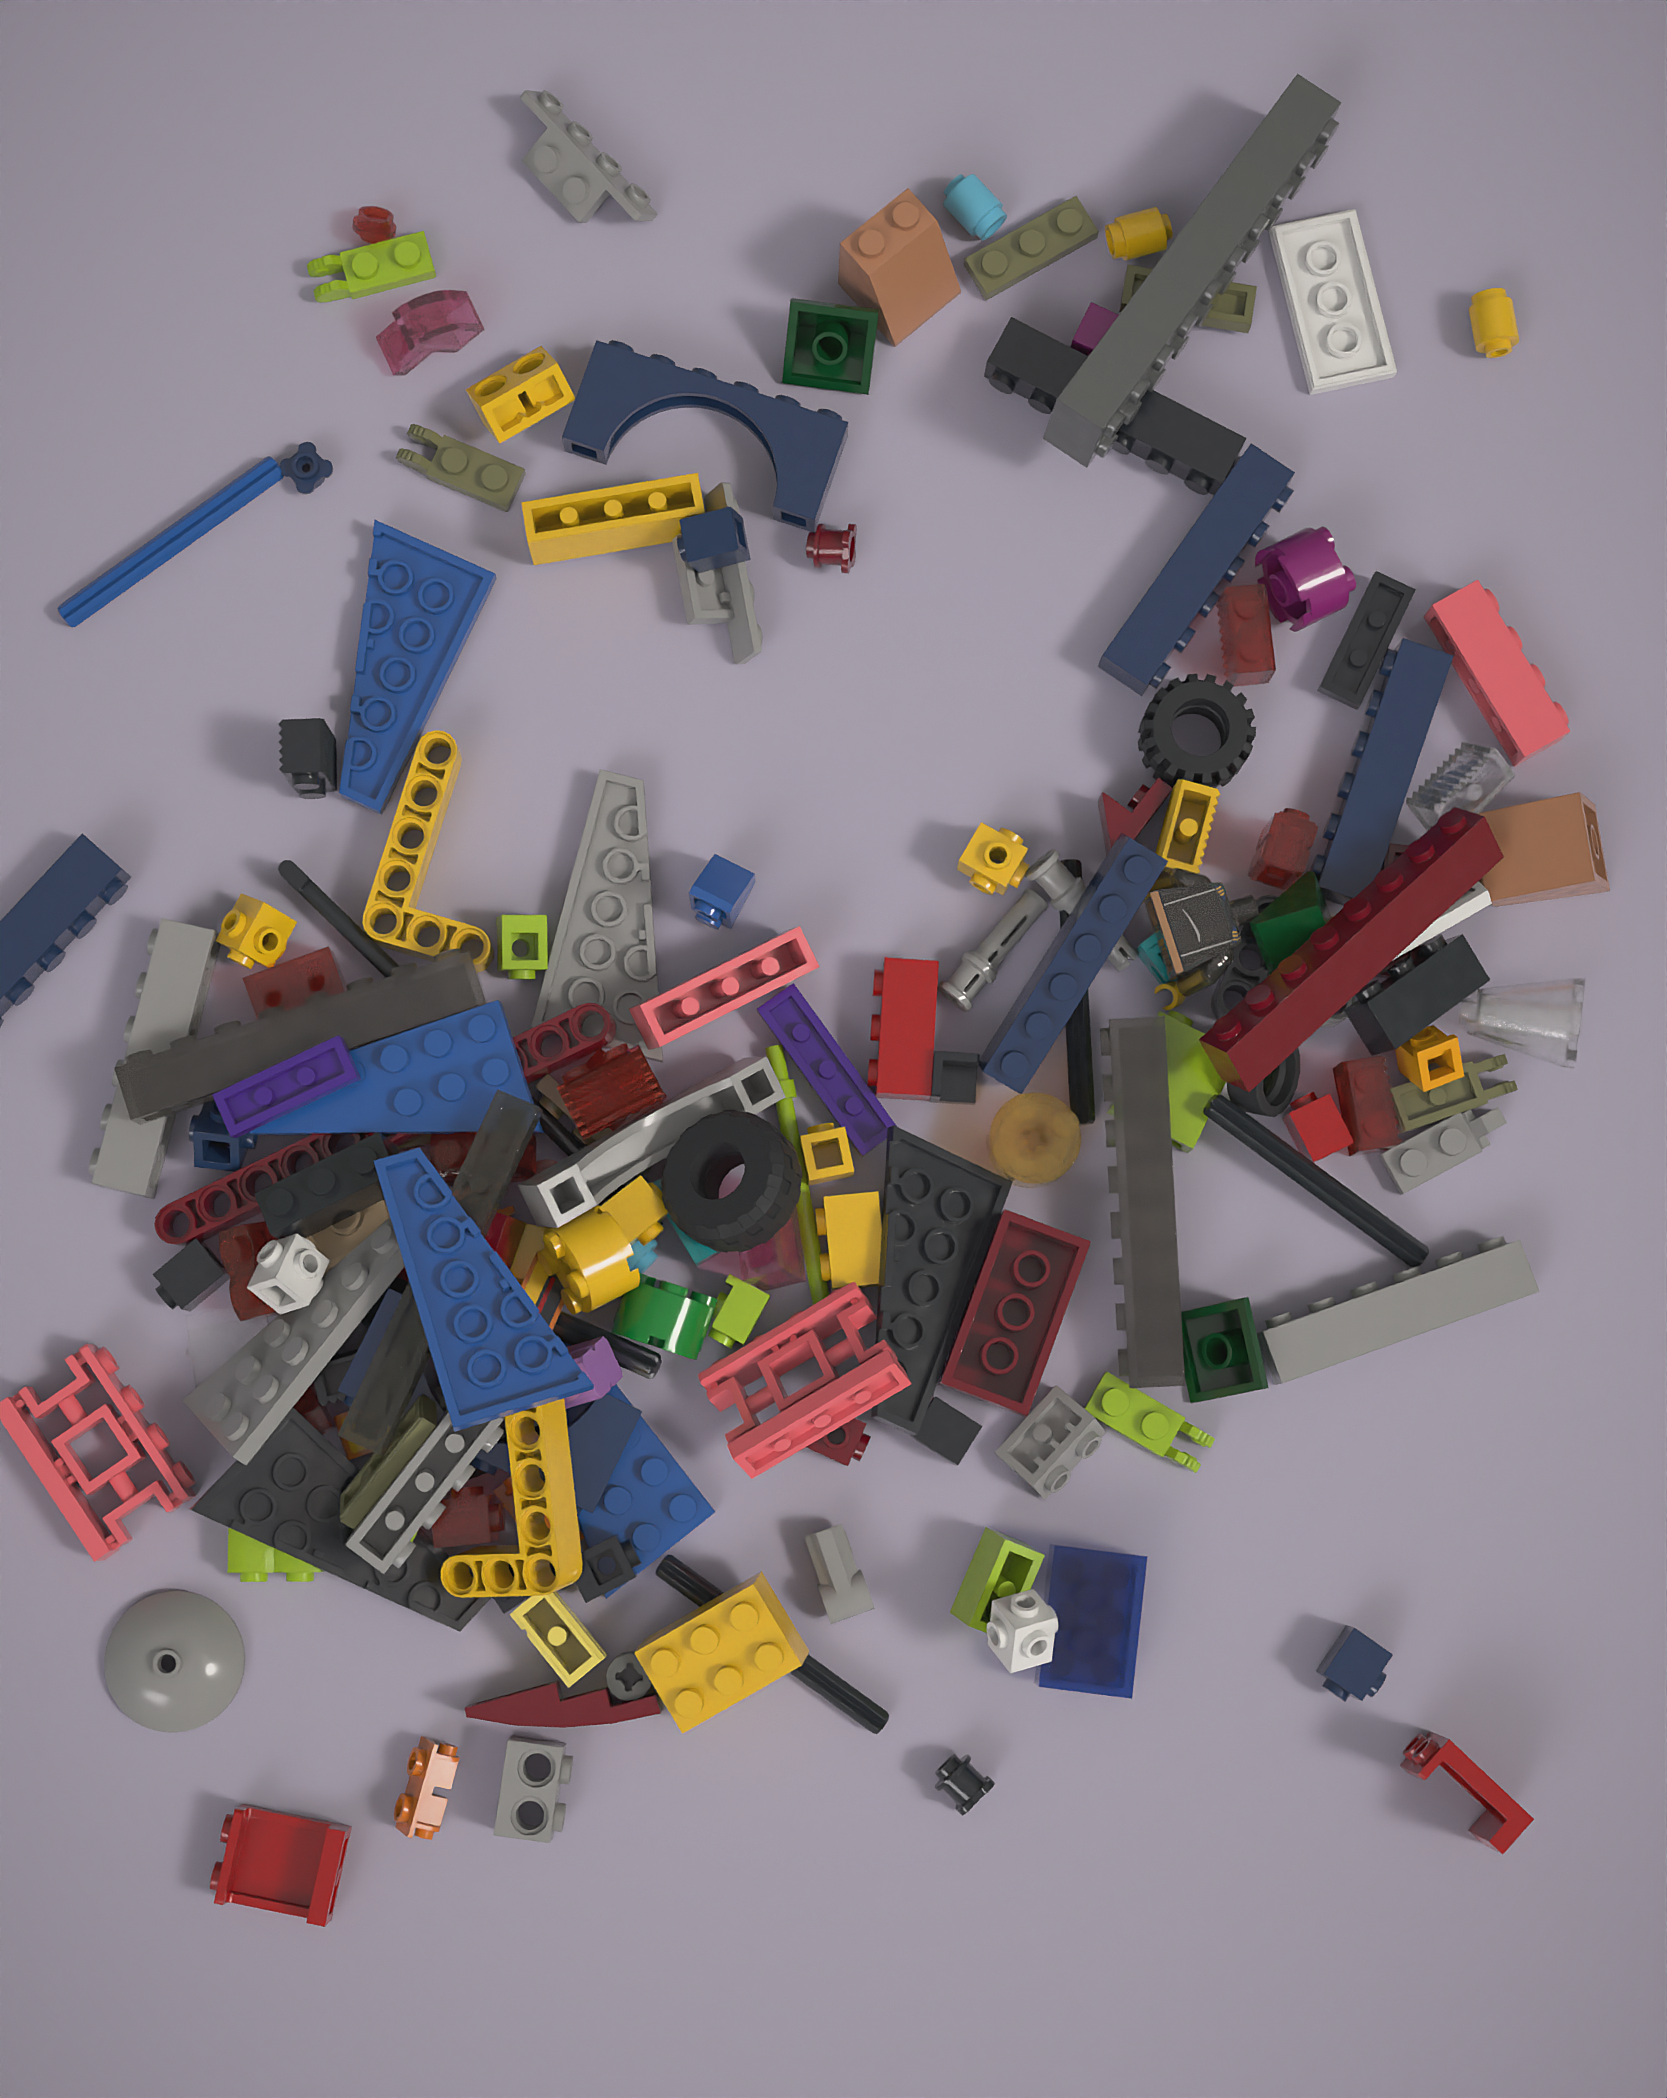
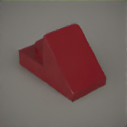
M1160 778L1155 781L1151 788L1142 784L1127 804V806L1133 809L1132 813L1106 793H1101L1098 799V808L1106 856L1121 832L1136 840L1168 798L1173 789Z

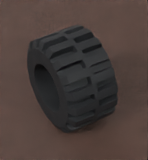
M1197 673L1188 674L1185 681H1180L1179 677L1169 682L1167 688L1161 687L1149 703L1138 731L1140 733L1138 749L1144 752L1142 762L1145 768L1152 767L1155 771L1152 777L1155 780L1158 778L1161 780L1165 779L1172 788L1178 779L1216 788L1219 785L1223 787L1228 784L1234 775L1238 774L1253 748V745H1251L1252 741L1256 737V727L1251 726L1255 718L1252 708L1245 709L1244 704L1247 699L1243 693L1240 692L1235 696L1231 692L1234 685L1225 680L1223 686L1215 683L1217 676L1207 674L1204 680H1198ZM1185 714H1198L1208 718L1215 724L1220 733L1221 746L1218 751L1206 756H1197L1185 752L1177 745L1173 738L1171 725L1174 719Z

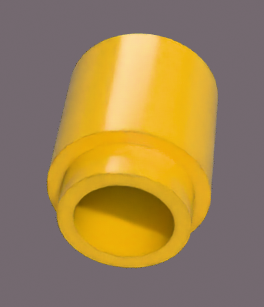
M1157 207L1115 217L1114 223L1105 225V237L1111 257L1113 259L1122 257L1124 261L1164 251L1167 249V240L1173 237L1172 226L1167 213L1161 214Z
M1503 288L1486 289L1474 294L1471 297L1472 305L1468 311L1476 351L1485 353L1488 358H1498L1511 353L1512 347L1520 341L1512 299L1507 297L1506 290Z

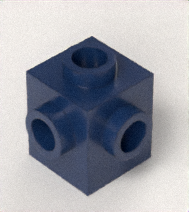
M206 1097L200 1114L192 1116L189 1127V1141L193 1142L194 1167L232 1172L240 1170L248 1149H255L258 1135L248 1132L236 1139L230 1137L214 1098Z

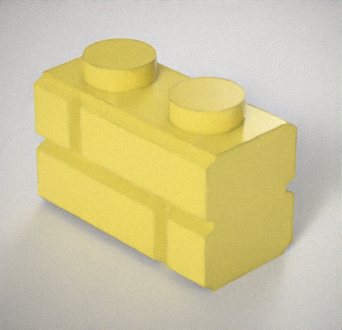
M557 1591L543 1596H531L509 1614L521 1630H526V1636L568 1688L608 1655Z

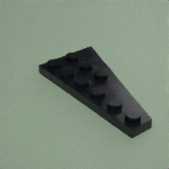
M895 1125L887 1128L875 1344L882 1340L888 1343L898 1358L897 1361L905 1370L911 1385L872 1407L871 1417L907 1434L918 1435L1013 1182Z
M293 1407L247 1465L236 1460L189 1509L459 1632L491 1599V1597L460 1598L447 1592L441 1581V1568L450 1556L420 1528L413 1540L416 1547L400 1568L391 1564L385 1574L346 1546L347 1539L355 1529L340 1522L341 1494L360 1470Z

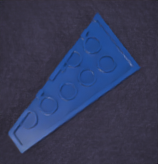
M374 520L373 547L371 558H369L367 593L365 603L363 604L355 666L356 678L354 693L351 697V716L348 739L345 743L339 794L345 799L382 815L497 577L495 573Z
M499 1000L349 1051L361 1080L250 1131L253 1135L357 1134L377 1132L381 1134H454L460 1132L543 1133L502 1003Z
M420 1147L374 1160L376 1173L454 1432L593 1390L594 1384L586 1373L582 1372L569 1354L567 1347L541 1316L539 1309L497 1252H494L485 1240L481 1230L472 1218H469L460 1206L450 1188Z
M563 1342L566 1347L572 1346L568 1343ZM617 1384L612 1386L607 1394L633 1406ZM590 1402L565 1409L567 1425L576 1419ZM640 1415L593 1514L582 1509L577 1517L588 1549L618 1534L621 1542L630 1539L642 1564L634 1567L637 1574H639L716 1511ZM605 1556L600 1559L598 1566L602 1573L611 1574L615 1571L616 1563L613 1558ZM626 1583L605 1593V1598H609Z

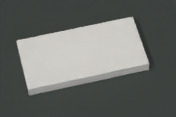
M1352 209L1273 226L1269 231L1309 394L1313 395L1394 378L1397 369L1356 210Z

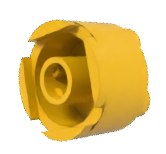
M600 1205L591 1208L558 1228L549 1227L543 1232L544 1249L537 1252L539 1262L548 1276L556 1274L565 1288L561 1290V1297L566 1308L573 1315L581 1311L589 1313L635 1289L640 1283L639 1269L637 1268L630 1272L626 1260L633 1256L634 1253L624 1232L608 1211L601 1214L597 1213Z

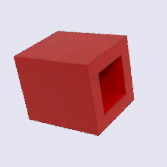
M1311 1092L1291 1102L1290 1106L1293 1111L1282 1118L1298 1151L1313 1163L1354 1143L1330 1093L1317 1099L1315 1093Z

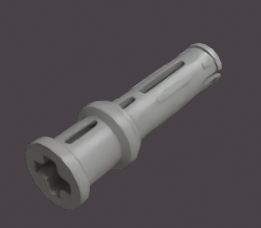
M1052 849L1040 857L1027 870L1025 876L1030 881L1036 880L1052 898L1050 904L1054 909L1059 911L1065 910L1070 915L1086 889L1085 882L1081 877L1075 878L1058 859L1060 856L1058 851ZM1122 935L1108 956V959L1117 971H1121L1131 964L1128 959L1135 960L1140 952Z
M1025 889L1023 895L1003 919L999 921L977 950L965 952L961 957L963 963L948 981H941L938 984L937 989L958 1009L968 1012L972 1008L971 1001L986 983L991 984L996 979L997 966L1021 940L1022 936L1043 911L1047 910L1049 906L1046 901L1033 890Z

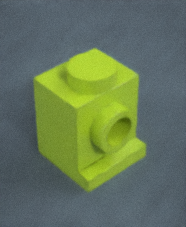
M500 915L496 917L497 971H508V980H535V971L548 969L547 915ZM516 940L523 941L527 946V953L523 957L516 956L512 951V945Z
M729 1274L725 1283L732 1287L729 1295L722 1291L719 1293L712 1316L715 1321L711 1326L708 1337L732 1349L735 1342L745 1346L770 1299V1295Z

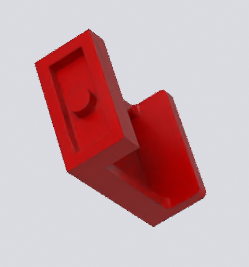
M1430 1731L1426 1736L1422 1733L1417 1735L1404 1749L1403 1755L1406 1758L1400 1766L1407 1773L1425 1781L1438 1766H1441L1486 1809L1468 1830L1485 1846L1503 1855L1534 1820L1531 1815L1450 1739Z
M246 1804L235 1808L233 1815H226L221 1830L220 1842L227 1843L223 1862L216 1861L211 1875L210 1890L216 1891L214 1904L225 1905L226 1903H235L307 1918L306 1923L325 1927L332 1920L352 1826Z

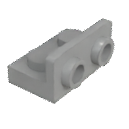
M1055 1385L994 1453L1024 1479L1043 1499H1046L1051 1493L1058 1492L1066 1485L1071 1476L1070 1472L1082 1459H1087L1096 1452L1101 1444V1438L1105 1434V1430L1095 1417L1060 1387Z

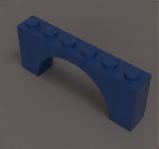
M596 340L562 435L565 452L607 465L610 455L623 436L650 416L678 408H701L716 411L729 416L745 426L756 436L766 450L772 462L777 482L776 495L773 502V520L815 532L848 437V422L842 420V416L828 409H818L816 412L801 407L797 400L785 395H777L773 398L761 394L756 387L745 382L736 381L734 384L718 380L714 373L702 368H693L690 371L675 366L676 364L673 360L663 355L652 354L650 357L635 353L632 347L620 341L611 340L607 344Z
M391 1288L388 1289L338 1389L339 1392L346 1395L342 1403L367 1415L371 1407L389 1415L385 1423L393 1428L422 1394L436 1402L437 1423L446 1413L431 1392L424 1373L422 1362L424 1330L415 1300ZM607 1393L602 1398L591 1401L585 1410L567 1425L577 1516L580 1515L582 1509L593 1514L642 1413L640 1409ZM497 1441L488 1453L480 1449L470 1464L495 1476L498 1468L511 1474L508 1442ZM539 1467L540 1477L545 1482L544 1472Z

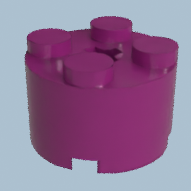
M1322 526L1316 530L1304 528L1258 551L1255 556V567L1262 564L1264 574L1263 577L1257 579L1260 592L1274 617L1280 623L1289 620L1293 624L1289 630L1293 632L1304 629L1344 609L1349 601V592L1356 589L1354 574L1349 567L1342 565L1334 550L1335 542L1333 536L1326 527Z

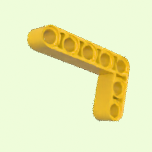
M434 730L422 736L417 744L364 910L362 923L364 930L370 938L383 948L465 972L478 973L488 968L494 959V948L487 934L476 926L416 909L462 761L460 750L453 737L444 731ZM445 746L451 749V754L444 763L433 764L428 761V756L435 747ZM433 788L437 791V798L431 805L419 806L415 804V797L420 790ZM419 830L423 832L424 839L418 847L407 849L401 845L402 838L408 831ZM398 872L408 873L410 875L408 887L398 892L388 888V881L391 876ZM386 914L394 915L397 918V924L393 931L388 934H378L375 932V923L379 917ZM435 927L439 929L440 938L436 944L430 947L418 945V935L424 928ZM472 939L483 942V952L478 958L467 960L461 957V948L465 942Z
M564 1398L505 1416L519 1545L478 1546L449 1557L441 1568V1581L444 1588L451 1595L460 1598L543 1596L569 1586L579 1579L583 1563ZM534 1420L539 1425L540 1436L535 1431ZM539 1467L544 1472L545 1482L540 1477ZM544 1515L549 1519L550 1529L545 1523ZM550 1563L555 1568L556 1576L551 1572ZM509 1564L513 1568L514 1577L510 1573ZM468 1565L472 1569L473 1577L469 1572Z

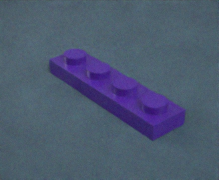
M794 983L757 1008L758 1014L783 1046L786 1053L840 1127H845L848 1139L860 1156H865L886 1141L887 1128L897 1125Z

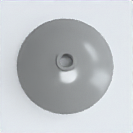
M168 1591L154 1594L129 1608L113 1628L104 1656L107 1686L119 1708L141 1726L167 1733L196 1729L219 1716L236 1696L245 1670V1648L242 1636L234 1620L213 1600L188 1591ZM166 1654L173 1656L176 1660V1667L172 1672H166L161 1666V1660Z

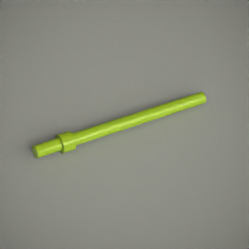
M774 1045L766 1047L765 1051L786 1096L775 1103L780 1132L794 1146L798 1154L799 1163L802 1166L801 1194L798 1204L795 1206V1213L812 1304L814 1305L829 1295L827 1281H822L819 1254L822 1253L819 1237L817 1236L816 1221L793 1099L797 1098L794 1079H789L783 1046Z

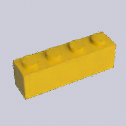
M698 473L521 502L527 542L533 565L670 543L678 534H682L680 519L705 513Z

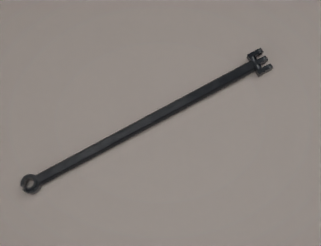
M284 860L280 863L278 867L280 875L431 1023L450 1017L416 981L294 862ZM532 1096L542 1131L567 1156L583 1149L585 1146ZM622 1184L608 1196L612 1198L626 1186Z

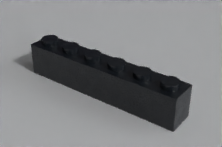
M1011 317L986 362L984 377L989 379V383L1000 392L1005 394H1012L1014 392L1028 399L1029 405L1035 410L1044 414H1051L1057 398L1088 356ZM1147 390L1140 400L1142 404L1134 418L1128 425L1123 423L1117 431L1116 435L1118 437L1111 449L1126 455L1132 453L1144 459L1145 464L1153 471L1163 475L1171 473L1184 480V484L1190 490L1201 495L1210 493L1214 496L1231 471L1246 441V437L1154 390L1152 392Z

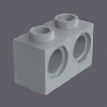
M511 1736L507 1740L494 1836L550 1843L554 1831L562 1832L566 1803L558 1802L561 1784L569 1785L573 1764V1756L565 1755L567 1743ZM535 1753L545 1755L551 1763L550 1774L545 1778L531 1776L526 1768L528 1756ZM526 1801L538 1803L544 1811L543 1822L535 1826L525 1824L519 1815L520 1805Z

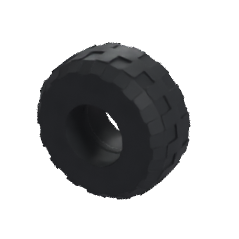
M723 1110L720 1113L709 1114L691 1127H688L680 1135V1138L671 1148L666 1158L667 1161L661 1178L664 1207L670 1214V1219L681 1231L704 1246L725 1253L752 1250V1248L762 1243L764 1244L773 1238L789 1221L796 1204H798L801 1194V1179L803 1178L802 1166L797 1157L798 1154L792 1143L775 1126L758 1115L737 1110ZM744 1164V1174L740 1184L732 1193L719 1199V1189L723 1179L732 1169Z

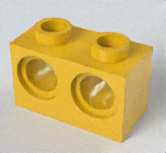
M542 346L537 347L465 389L484 426L499 444L575 400V396L558 363Z

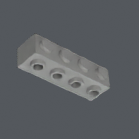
M447 1410L437 1423L435 1429L349 1536L346 1546L383 1574H385L391 1564L400 1568L416 1547L410 1541L421 1526L429 1530L446 1508L440 1501L452 1487L459 1491L475 1471V1468L470 1465L473 1458L480 1449L488 1453L503 1435L505 1430L499 1425L504 1418L501 1417L454 1432Z

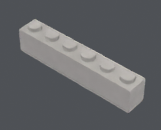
M161 918L159 929L154 928L151 931L147 945V954L152 955L147 973L142 972L136 985L135 996L140 999L136 1016L129 1017L124 1031V1042L128 1043L124 1060L119 1059L113 1072L112 1085L117 1087L113 1103L106 1104L101 1117L100 1128L105 1131L101 1148L94 1149L89 1163V1174L93 1175L92 1184L141 1197L155 1198L221 946L220 943L215 941L218 936L215 930Z
M1504 1236L1478 1244L1480 1254L1464 1259L1462 1252L1459 1251L1436 1259L1435 1262L1438 1269L1421 1274L1419 1266L1394 1274L1393 1278L1396 1284L1382 1289L1378 1288L1376 1281L1352 1289L1350 1292L1353 1299L1336 1305L1332 1296L1307 1305L1310 1314L1294 1320L1290 1311L1265 1320L1267 1330L1258 1332L1257 1337L1274 1384L1278 1385L1540 1292L1521 1241L1517 1240L1506 1244Z

